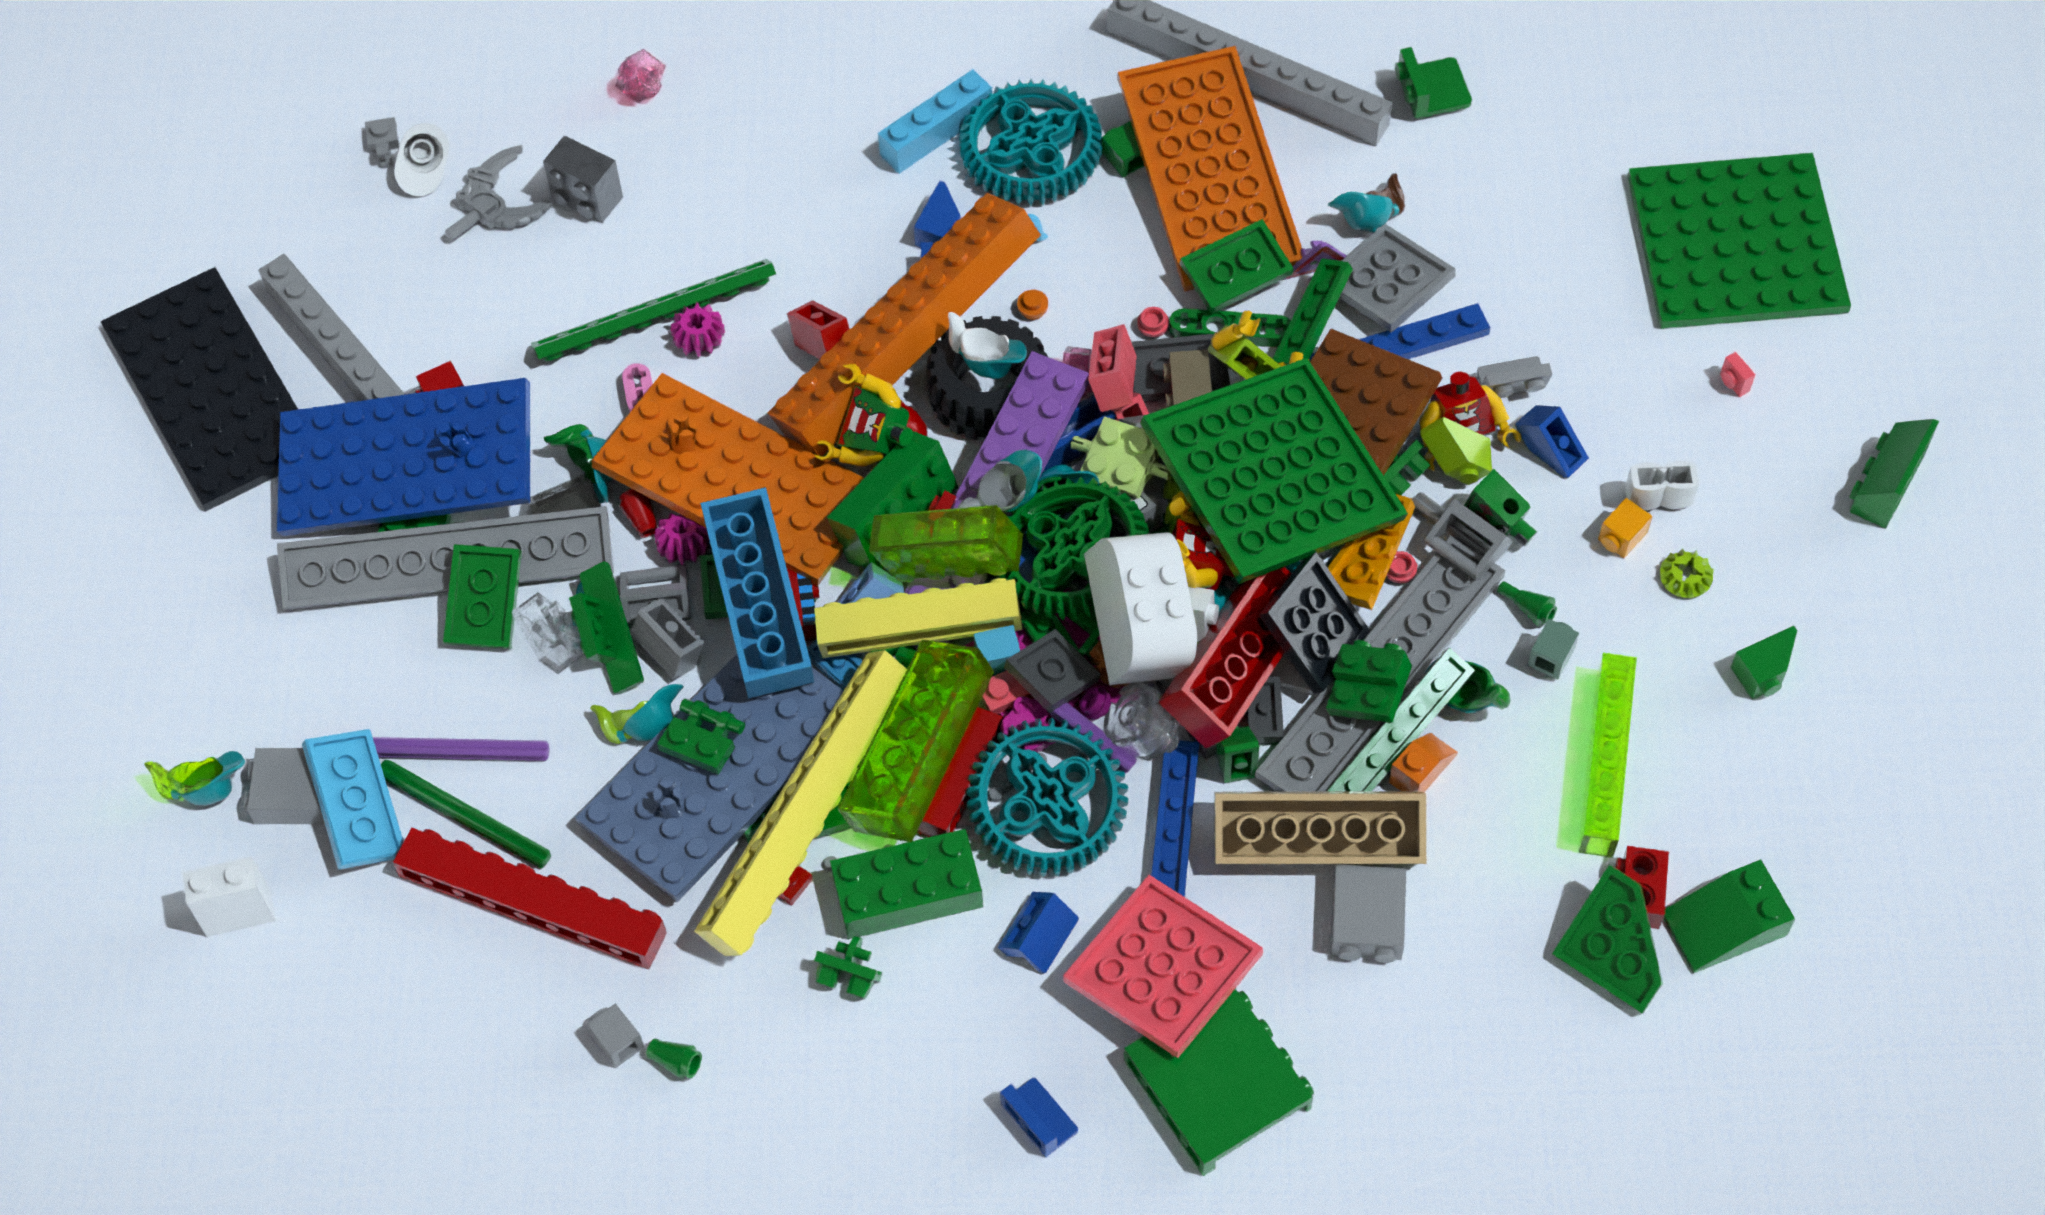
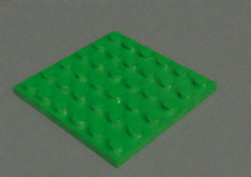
M1813 152L1629 168L1627 176L1660 329L1849 313L1852 305Z
M1308 358L1147 414L1142 417L1140 422L1239 584L1303 560L1315 552L1321 553L1401 522L1408 514Z

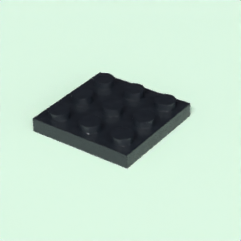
M1317 552L1301 561L1259 614L1313 694L1324 692L1334 679L1332 671L1342 644L1352 645L1354 640H1363L1370 631Z

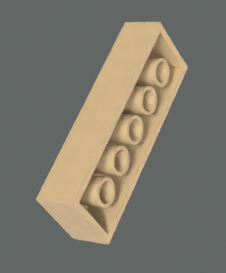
M1422 791L1214 792L1215 864H1427L1426 793Z

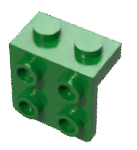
M1412 47L1400 49L1399 60L1395 63V74L1398 81H1401L1405 101L1410 105L1415 119L1464 109L1472 105L1471 94L1456 58L1448 57L1418 64Z

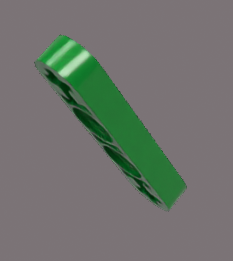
M1178 309L1170 316V333L1174 338L1215 334L1216 332L1210 331L1206 327L1209 323L1219 322L1224 327L1232 324L1238 325L1243 312L1216 311L1210 314L1208 310ZM1252 313L1251 320L1259 318L1261 320L1255 335L1245 337L1256 346L1278 347L1291 320L1282 315ZM1181 321L1187 322L1186 328L1180 327ZM1198 322H1201V330L1197 329ZM1261 326H1265V334H1261ZM1282 328V334H1275V329Z

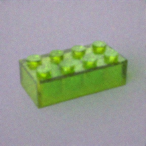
M997 505L874 515L869 552L896 580L901 582H912L918 578L941 580L945 576L970 578L974 577L975 574L985 573L1004 575L1006 572L1019 571L1023 534Z

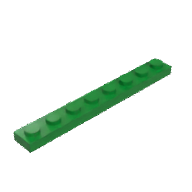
M764 259L532 342L531 345L538 359L544 358L545 361H551L563 355L562 351L572 347L575 350H581L593 345L592 340L604 336L605 340L618 337L623 334L622 330L631 326L634 329L646 327L652 324L651 319L662 315L664 318L674 317L675 313H682L681 308L684 306L693 305L694 308L697 302L701 307L711 302L710 298L722 294L723 297H729L739 293L742 286L751 284L752 287L763 285L770 281V276L776 275L773 263L768 259Z

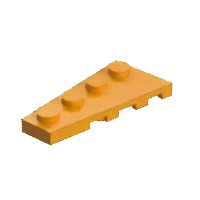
M1396 494L1408 513L1406 518L1401 522L1347 542L1328 566V570L1353 605L1369 610L1373 609L1415 509L1412 498Z

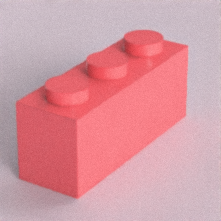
M1125 324L1094 332L1088 380L1101 412L1108 410L1118 411L1132 404L1137 356Z

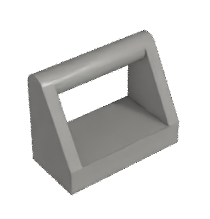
M1453 499L1426 536L1424 543L1472 578L1478 580L1507 551L1513 541L1460 502ZM1458 519L1493 543L1478 565L1440 538Z
M686 564L683 566L676 565L620 572V600L628 625L635 623L636 616L638 615L637 612L660 598L665 599V603H668L669 607L673 608V612L678 613V617H691ZM680 578V583L629 589V584Z

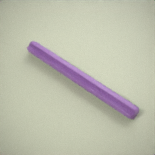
M373 737L378 757L545 761L548 759L550 747L546 740Z

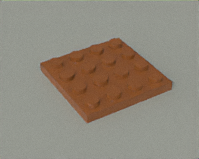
M1330 329L1310 363L1384 476L1443 377L1439 371Z

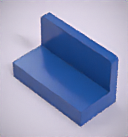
M1033 891L998 948L1006 956L1023 957L1039 973H1046L1078 922L1079 917L1055 893Z
M1031 1078L1018 1089L1011 1083L1000 1091L1001 1105L1045 1157H1048L1078 1133L1077 1125L1036 1078Z

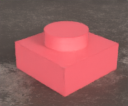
M1736 351L1725 357L1720 373L1724 384L1729 389H1733L1739 397L1750 392L1756 375Z

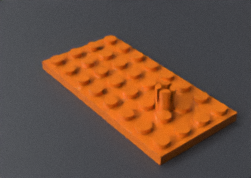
M1236 46L1118 72L1117 80L1184 292L1195 290L1180 266V258L1261 219L1264 220L1291 265L1293 266L1303 258L1301 255L1302 246Z
M664 373L660 374L592 459V468L705 528L706 524L700 503L766 487L786 568L810 579L812 584L817 587L843 552V545L838 542V538H836L827 516L864 479V477L831 460L822 461L817 459L815 454L808 448Z

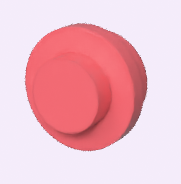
M1148 307L1139 315L1137 326L1143 335L1159 337L1168 330L1169 318L1161 308Z
M1397 551L1386 576L1395 583L1410 582L1416 576L1417 563L1411 554Z

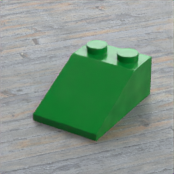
M1761 859L1726 873L1667 907L1663 918L1693 973L1788 936L1795 921L1794 915Z

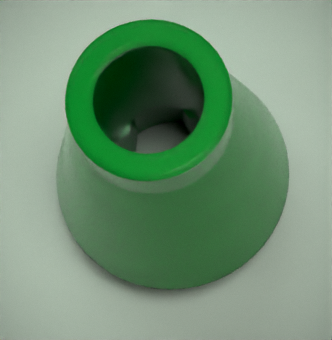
M654 1038L649 1043L646 1051L648 1059L655 1061L679 1079L685 1077L693 1078L697 1074L702 1062V1053L697 1051L694 1045L662 1041Z

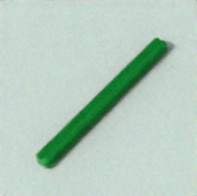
M384 760L381 763L385 781L539 868H544L549 862L551 854L547 848L390 760Z

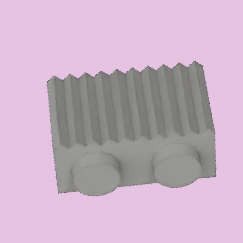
M660 598L637 612L638 615L633 624L634 627L632 628L631 635L673 679L694 669L704 644V640L699 639L700 635H695V631L691 630V626H687L686 622L682 621V617H678V613L673 612V608H670L669 604L665 603V599Z

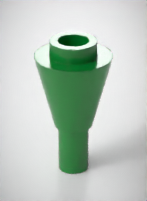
M1505 581L1499 585L1497 592L1514 601V604L1537 627L1542 626L1548 619L1553 620L1555 617L1557 606H1555L1556 600L1554 597L1527 590H1519Z

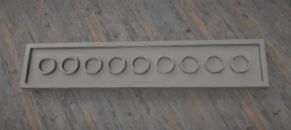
M604 506L277 543L282 608L284 610L449 592L454 544L520 549L522 555L519 584L580 577L581 572L603 561L610 563L612 573H614L608 508Z
M1452 536L1446 540L1449 545L1477 565L1484 557ZM1436 552L1364 639L1372 647L1384 648L1385 644L1393 643L1400 646L1406 652L1412 668L1400 703L1425 675L1430 664L1439 658L1504 578L1506 570L1494 563L1478 580H1475ZM1334 677L1324 692L1317 696L1255 772V778L1276 792L1327 791L1384 722L1329 715L1326 706L1336 681Z

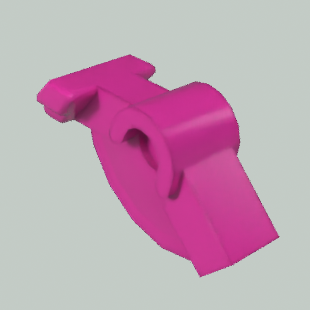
M1018 697L1014 701L1012 711L1002 720L999 731L1009 737L1010 726L1013 725L1018 731H1022V722L1027 721L1030 728L1035 727V720L1037 718L1041 719L1043 726L1049 712L1036 699Z

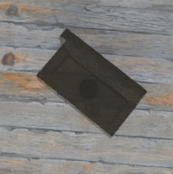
M585 474L530 496V503H527L532 515L601 507L592 483Z

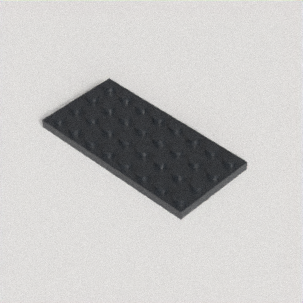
M216 267L100 321L205 512L279 475L280 412L299 409Z

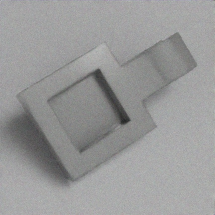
M395 117L366 121L365 130L369 152H376L377 157H379L380 168L393 166L391 149L399 148L400 146Z

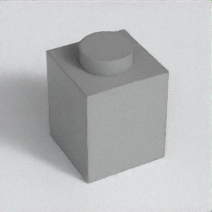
M616 1003L609 1008H602L591 1017L590 1022L586 1024L591 1038L615 1068L644 1048L640 1033Z

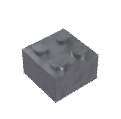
M564 135L543 160L553 200L561 206L567 205L577 210L585 218H593L603 223L623 198L616 160Z

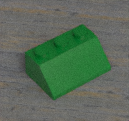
M1924 419L1895 422L1889 434L1886 432L1882 433L1875 448L1880 451L1877 458L1869 457L1862 472L1867 475L1864 482L1857 480L1849 498L1853 499L1854 502L1850 513L1885 529L1887 528L1927 452L1940 421Z

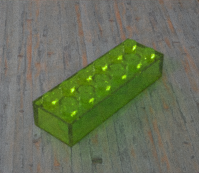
M928 640L921 641L837 809L854 832L912 843L994 673V670L979 648Z

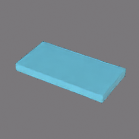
M370 729L304 739L302 743L303 751L338 870L394 860L404 841Z

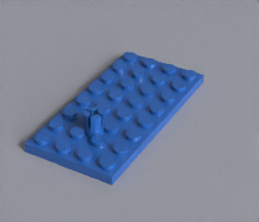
M526 377L280 412L277 532L281 536L530 503V382Z

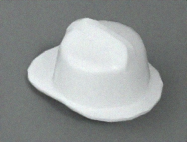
M432 123L416 124L409 128L401 139L394 175L400 188L412 196L431 194L439 187L443 178L450 144L447 135L440 127Z

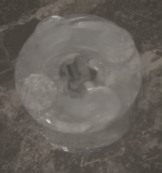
M1142 682L1130 683L1118 692L1122 696L1116 704L1111 702L1110 709L1105 715L1104 733L1106 737L1110 738L1111 743L1145 761L1154 760L1165 752H1173L1179 743L1178 732L1181 724L1158 703L1163 693Z

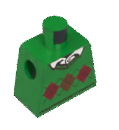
M1493 468L1472 490L1464 506L1507 537L1513 536L1525 547L1537 534V531L1524 520L1531 506Z

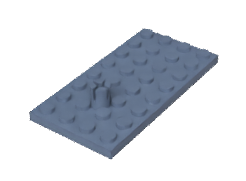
M736 654L691 700L693 702L696 700L705 702L709 705V708L720 713L723 711L730 712L735 715V719L745 722V729L741 735L730 731L727 736L728 739L733 740L735 749L719 775L659 751L657 743L667 729L666 727L575 817L577 824L678 902L777 799L844 690L812 667L814 683L748 698L738 655ZM680 711L675 717L686 721L689 714ZM703 721L700 727L713 732L716 725Z

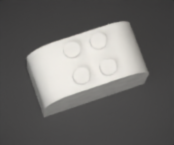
M1168 532L1100 539L1084 556L1109 685L1174 678L1193 663L1197 650L1196 623L1183 558L1177 540Z

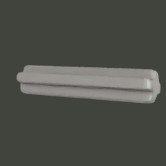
M1419 492L1412 499L1415 505L1414 511L1433 525L1437 523L1445 512L1443 507L1423 492ZM1459 519L1445 532L1447 536L1454 537L1482 556L1492 546V544Z

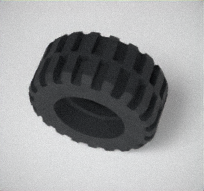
M982 316L973 317V321L967 323L963 320L966 329L986 328L998 335H1006L1010 340H1019L1024 343L1027 349L1025 360L1019 363H1012L1010 369L1017 378L1032 351L1048 357L1047 353L1044 352V345L1040 339L1034 338V333L1025 326L1019 328V322L1008 319L1007 322L1002 321L1000 316H991V319H983ZM948 329L941 336V341L937 340L933 344L926 364L928 395L932 410L937 413V418L942 424H949L950 430L960 435L964 432L966 433V438L977 440V437L986 439L1017 378L1007 387L993 392L976 391L965 386L960 379L971 369L964 361L962 355L952 349L949 343Z

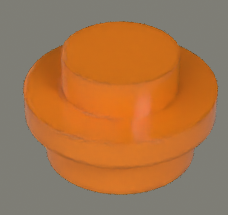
M1027 290L1018 297V311L1026 319L1037 320L1048 310V298L1039 290Z

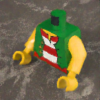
M846 364L843 366L852 370L853 377L850 380L840 375L838 376L839 381L844 384L857 382L861 384V387L855 386L837 445L842 446V448L837 449L832 443L819 441L817 444L827 445L829 452L824 457L815 455V457L822 461L838 458L841 463L866 467L881 461L885 454L887 455L897 444L908 446L911 443L913 431L911 428L906 427L910 415L909 411L901 406V400L890 383L868 373L866 376L861 374V370L856 364Z

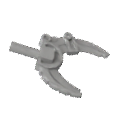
M522 145L502 150L487 159L480 167L467 170V185H464L462 190L456 193L458 208L466 209L470 213L445 230V234L450 240L458 237L478 221L489 229L494 227L515 228L538 219L551 208L552 202L550 200H542L523 207H506L504 199L494 190H490V188L495 187L499 179L498 172L508 163L517 159L518 154L523 153Z

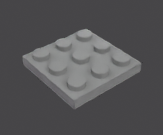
M1384 224L1341 260L1349 262L1353 271L1339 298L1392 333L1455 278L1456 272L1453 266L1392 227Z

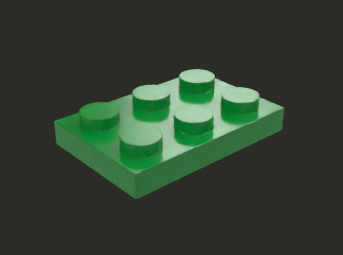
M1263 219L1180 258V266L1210 314L1293 275L1294 271L1293 266Z
M454 544L443 643L447 645L512 649L522 555L520 549Z

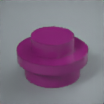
M1091 687L1085 691L1080 700V709L1084 712L1086 718L1097 720L1107 714L1111 706L1109 691L1102 687Z

